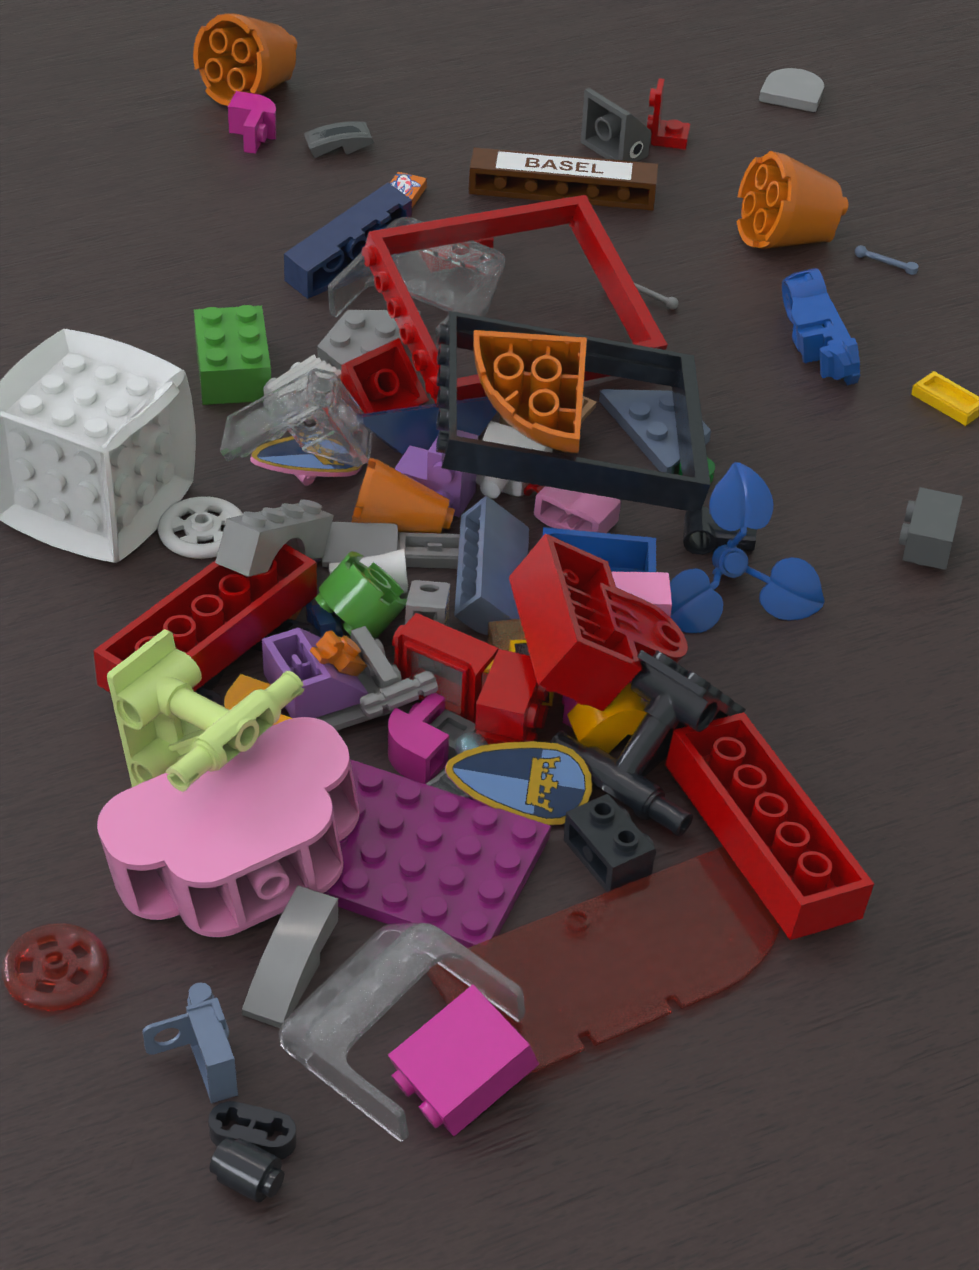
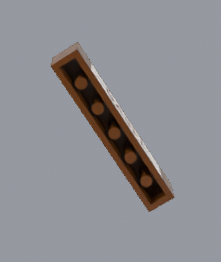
M474 147L469 170V194L541 201L586 195L591 205L654 211L658 164Z

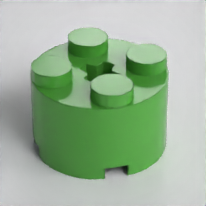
M351 551L319 587L320 593L315 599L324 610L329 613L335 612L345 621L343 628L350 635L351 630L366 626L372 637L376 639L405 608L407 598L400 599L404 591L386 571L374 562L367 567L359 562L364 556Z

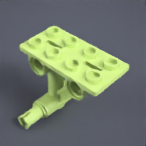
M166 629L162 630L107 674L132 787L167 773L169 774L167 779L174 788L182 792L186 791L191 784L207 771L220 770L240 752L250 749L257 738L279 720L281 709L304 692V688H302L304 686L303 682L295 673L285 671L265 690H254L229 710L193 692L192 688L202 679L200 668L189 655L176 649L173 633Z

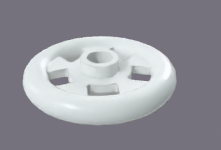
M188 498L175 503L163 513L158 524V534L162 543L178 555L195 559L217 557L223 532H220L221 525H225L227 518L241 516L243 513L234 504L220 498ZM208 511L216 512V513H219L220 515H219V516H215V515H213V514L208 513ZM186 514H193L189 516L186 520L181 519V517ZM184 530L187 536L178 538L174 532ZM212 539H213V541H214V542H212V543H206V544H198V543H197V541H198V542H206V541H210V540H212Z

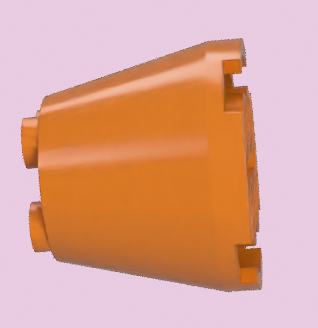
M235 13L220 14L209 21L206 26H202L196 36L193 50L195 70L199 69L202 80L207 87L205 92L216 102L228 106L236 91L263 95L282 82L290 80L296 64L297 40L277 24Z
M769 151L761 158L755 157L744 173L737 196L738 198H743L742 219L739 218L737 220V227L744 243L748 246L762 249L831 242L834 239L841 216L847 212L848 199L843 197L841 187L836 180L783 153Z

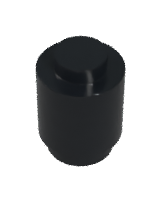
M229 1137L225 1138L215 1150L209 1167L210 1172L217 1175L219 1183L257 1203L262 1202L266 1197H274L280 1189L285 1175L284 1171L281 1170L282 1161L280 1158L242 1138L237 1140Z

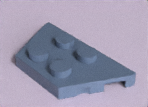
M600 390L599 402L660 472L674 474L675 466L680 463L672 391ZM703 422L706 445L710 441L711 430Z

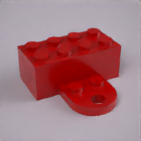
M545 534L509 576L537 683L548 692H557L573 699L580 705H588L604 711L642 669L640 659L637 657L641 650L652 657L658 650L677 663L687 653V641L678 625L654 604L617 588L608 561L555 537Z

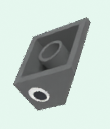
M590 88L585 89L581 143L610 160L637 162L648 157L651 130L631 113Z

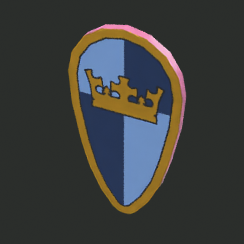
M304 434L277 439L257 447L250 457V461L256 466L272 471L294 474L305 486L312 484L317 476L348 477L356 475L362 468V458L355 449L338 439L319 434Z
M531 741L482 745L451 758L445 766L447 777L474 800L492 808H499L547 825L564 824L566 812L588 803L592 792L591 774L584 759L573 749L558 743Z

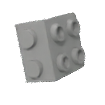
M366 626L351 630V639L361 649L359 656L367 664V667L358 676L369 694L372 692L379 694L380 689L402 681L397 666L395 664L391 665L387 660L380 640H374ZM357 704L317 717L316 719L329 723L337 731L390 714L393 710L384 709L383 714L368 718L363 713L361 705Z

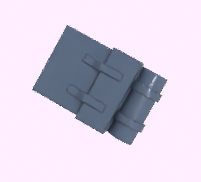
M202 982L196 983L189 989L188 1006H186L187 1013L147 1025L143 1029L144 1046L146 1053L152 1055L190 1044L210 1102L215 1103L238 1095L235 1058L228 1041L229 1028L218 998H214L209 985ZM176 1028L179 1030L177 1036L169 1041L157 1042L154 1040V1037L164 1029Z

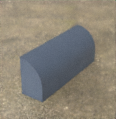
M485 496L461 515L454 616L479 633L489 636H509L523 630L509 576L528 555L529 527L488 496Z

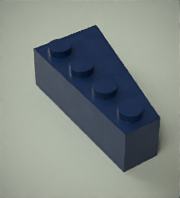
M386 183L285 252L284 281L309 299L371 272L370 268L365 266V259L362 256V248L366 244L369 231L412 224V199L390 183ZM411 251L393 254L391 257L393 261L410 255Z

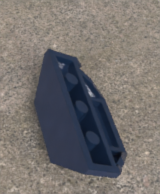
M487 396L457 400V430L475 434L479 437L497 413V410L493 407ZM436 404L356 415L359 424L395 452L404 455L410 445L429 450L440 431L436 430L437 416L440 409L436 407Z

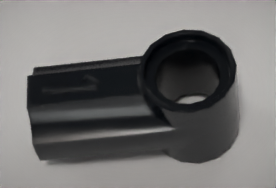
M703 506L701 510L693 512L687 511L684 516V547L692 554L705 555L714 550V548L727 545V542L732 540L739 533L740 529L727 531L720 528L713 521L708 507ZM747 527V534L737 544V548L754 551L757 529Z

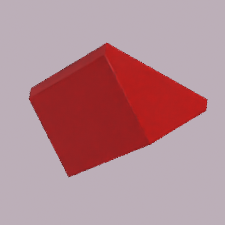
M400 338L341 365V403L355 415L414 407L429 401Z

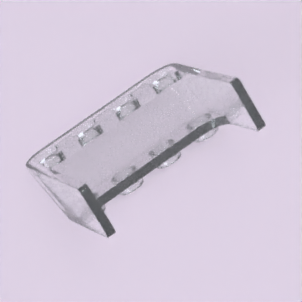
M401 217L391 222L385 229L422 223L423 221L411 217ZM474 241L391 255L412 298L447 312L455 311L482 317L487 314L505 269V256L503 253ZM362 252L328 285L330 315L338 317L362 291L368 287L375 286L374 276L370 268L365 266ZM448 315L440 324H446ZM440 324L435 329V346L437 350L440 346L439 344H437V335Z
M429 923L389 924L377 930L284 1020L279 1030L281 1046L289 1055L400 1142H403L409 1136L404 1110L352 1070L347 1064V1055L351 1047L436 963L469 987L474 984L492 1004L517 1022H520L525 1017L524 994L520 986L440 928Z

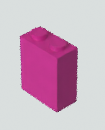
M474 984L388 1054L397 1070L391 1075L395 1083L407 1097L414 1092L423 1101L418 1108L434 1128H438L443 1124L453 1136L457 1135L539 1065L530 1044Z

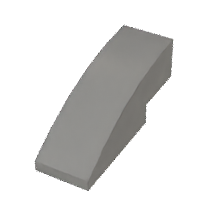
M299 885L296 887L260 960L242 1008L243 1016L280 1029L285 1027L320 965V952L338 922V898Z

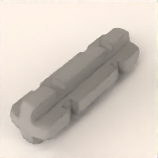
M425 671L415 675L414 680L407 678L379 690V694L372 692L360 698V705L365 716L373 718L383 714L384 709L391 711L418 700L419 695L425 697L437 692L438 684L433 673Z

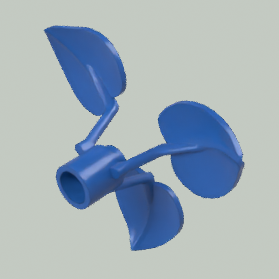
M734 462L715 486L710 497L709 511L713 521L720 528L727 531L740 529L739 533L732 540H729L727 545H722L714 551L712 563L715 569L713 570L714 577L712 583H710L707 574L698 568L682 571L670 582L672 600L670 618L678 625L682 632H704L718 622L723 611V600L714 589L719 586L722 574L735 578L745 572L767 583L759 594V602L770 615L782 620L807 618L818 612L825 602L819 576L811 564L805 560L795 557L782 559L773 566L770 577L748 566V557L743 550L737 548V544L746 536L747 527L761 529L768 524L773 512V499L768 486L755 471L744 464Z

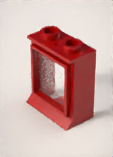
M415 613L405 625H400L397 628L392 640V645L395 647L394 664L399 669L402 680L407 678L414 680V676L425 671L432 672L438 684V690L435 693L445 697V709L475 723L476 703L488 676L484 670L495 659L499 648ZM419 695V700L423 701L427 696Z

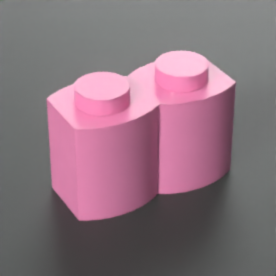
M545 486L536 495L534 515L544 524L557 529L607 533L618 522L621 501L616 498Z

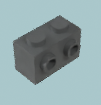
M919 487L916 501L909 500L904 521L910 522V524L903 523L898 544L905 546L903 561L947 569L963 496Z

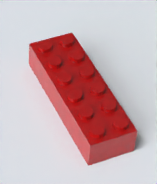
M284 544L278 551L268 572L249 577L216 564L215 561L93 650L97 685L110 693L107 680L108 672L162 630L166 629L173 633L176 649L189 655L200 668L202 679L192 688L193 692H195L317 596V562L287 544Z
M744 712L712 720L710 725L701 732H697L689 726L673 731L665 766L790 940L863 919L874 882Z

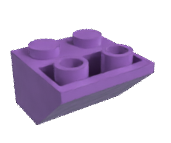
M295 628L262 639L263 669L270 684L274 683L285 671L295 673L303 682L304 686L302 688H304V692L285 706L290 717L317 718L360 704V698L369 693L359 678L340 673L333 664H320L312 655L310 649L312 647L318 648L315 644L321 638L301 628Z

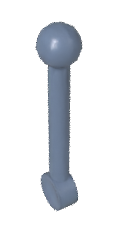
M862 245L855 249V255L859 258L866 256L905 269V272L911 275L916 274L919 266L915 262L904 263L868 251Z

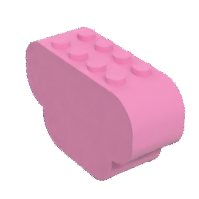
M298 717L271 726L257 738L250 749L240 752L220 770L207 771L191 784L186 791L182 792L174 788L167 779L169 774L164 773L117 794L103 807L97 821L99 837L115 888L129 911L139 917L151 920L168 919L180 915L184 923L192 931L200 935L225 937L239 933L282 913L298 885L320 893L329 890L342 873L343 856L340 841L355 828L359 819V804L349 751L339 733L332 725L323 720L311 717Z

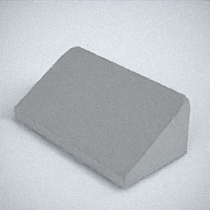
M332 522L322 557V567H329V563H340L351 551L357 552L364 557H370L398 550V525L395 523Z

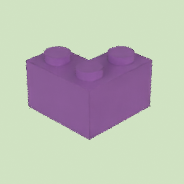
M457 430V436L478 440V435ZM437 438L429 450L410 445L395 469L450 499L449 507L455 509L453 516L460 517L476 492L477 474L442 469V453L436 452Z

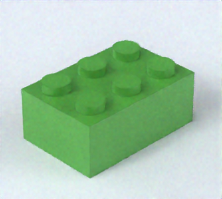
M262 305L194 309L202 405L264 401L263 387L271 379V365Z

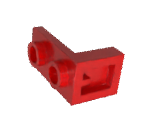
M659 78L657 88H651L649 107H654V114L648 115L647 128L652 133L651 145L686 150L690 123H683L675 119L661 120L665 79Z

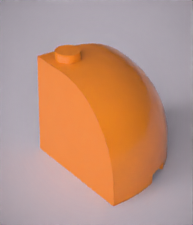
M474 330V356L478 376L488 399L502 418L515 430L538 444L563 452L579 454L587 338Z

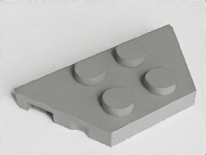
M347 310L317 346L318 358L320 357L322 361L325 360L326 364L330 363L331 366H335L337 370H341L342 364L400 338L398 325L395 319L389 316L387 310Z

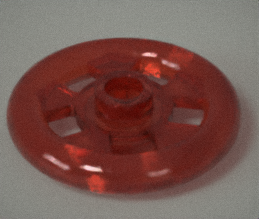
M66 923L42 925L24 933L9 947L2 962V980L11 996L28 1007L45 1011L64 1010L85 1002L102 987L109 971V956L103 942L94 933L83 927ZM51 941H57L58 946L49 947L42 951L38 947ZM78 945L88 952L87 955L80 959H77L75 953L71 951V949ZM33 961V972L20 973L21 962ZM55 961H60V962H61V963H59V964H57V965H51V964H49V963L55 962ZM77 971L87 974V977L79 985L70 982ZM39 982L55 986L52 993L40 992L35 990Z

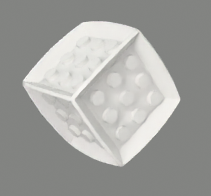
M62 329L30 351L0 380V521L51 546L72 553L117 563L139 547L158 529L159 520L163 513L169 507L181 501L191 486L195 468V419L189 383L185 371L146 351L113 339L75 330Z

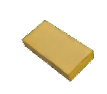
M935 371L913 385L911 395L965 426L979 417V396Z

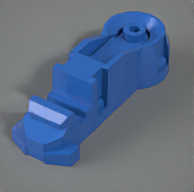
M812 268L795 272L783 279V302L790 322L794 324L792 340L797 350L800 351L803 362L808 363L820 360V375L822 378L844 379L847 385L858 383L860 378L858 344L855 338L850 337L831 301L820 270Z

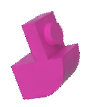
M236 91L228 105L229 133L243 135L244 152L256 154L261 142L265 143L267 138L276 140V106L265 96Z
M437 693L430 694L421 703H415L408 714L395 708L389 717L388 758L393 768L406 778L426 784L448 762L449 734L430 725L445 710V697Z

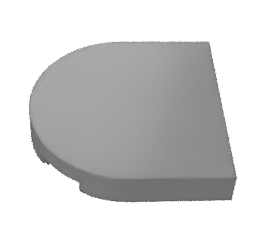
M796 68L779 69L770 73L766 78L760 91L759 101L816 112L823 97L824 83L819 76L806 70Z

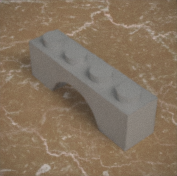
M300 500L297 504L284 503L278 508L265 507L259 512H244L241 516L227 518L215 563L248 577L268 572L273 559L284 544L291 546L313 560L322 558L334 515L322 511V505L310 500Z

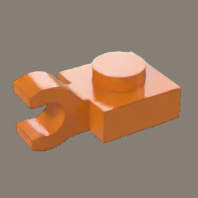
M327 631L315 644L318 648L312 647L310 649V652L320 664H333L340 673L358 677L367 667V664L359 656L361 653L359 646L345 635L342 638L338 637L333 631Z

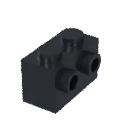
M609 794L566 812L563 840L609 895L615 894L652 876L654 856L656 855L652 839L637 828L631 821L627 810L622 806L619 807Z

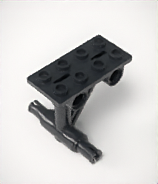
M641 650L637 657L643 661L641 663L642 669L632 679L631 690L649 701L644 708V711L647 713L618 759L597 746L586 747L562 730L553 736L550 743H558L573 749L584 759L591 774V782L632 808L635 816L642 820L653 819L680 837L691 825L693 815L666 799L663 789L645 778V776L668 756L674 730L689 726L693 730L701 732L710 725L712 720L743 713L746 709L723 694L722 691L711 685V683L694 672L686 670L658 650L653 657Z

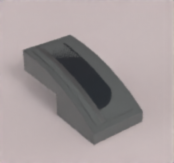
M360 121L329 124L304 133L314 159L341 146L346 155L374 143L366 122Z

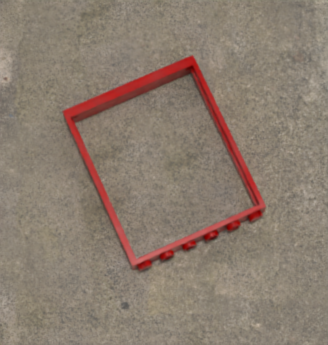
M586 195L369 231L366 244L362 248V256L365 259L364 264L370 268L374 276L375 287L379 293H382L387 303L388 314L392 319H395L401 341L404 345L408 346L412 354L414 368L416 371H420L425 381L426 392L431 395L435 404L440 387L436 385L440 366L437 365L438 350L391 257L393 254L569 224L632 340V344L666 350L667 342ZM584 371V381L610 376ZM478 374L457 378V400L487 396Z

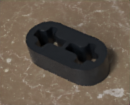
M226 1101L215 1106L209 1114V1135L211 1141L217 1147L225 1138L229 1137L233 1140L242 1138L281 1160L291 1155L296 1148V1126L294 1120L282 1112L236 1101ZM230 1121L238 1122V1125H233L230 1130L222 1128V1126H227ZM275 1131H280L283 1134L278 1135L275 1141H270L267 1138L272 1137Z

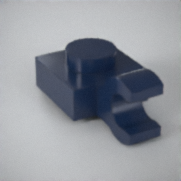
M311 602L305 605L306 619L319 630L320 638L327 631H333L338 637H343L339 616L335 617V612L329 613L319 604L312 606Z

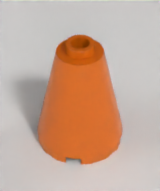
M369 458L351 522L395 523L398 525V532L440 534L442 528L449 530L455 511L454 508L449 507L450 499L382 461Z

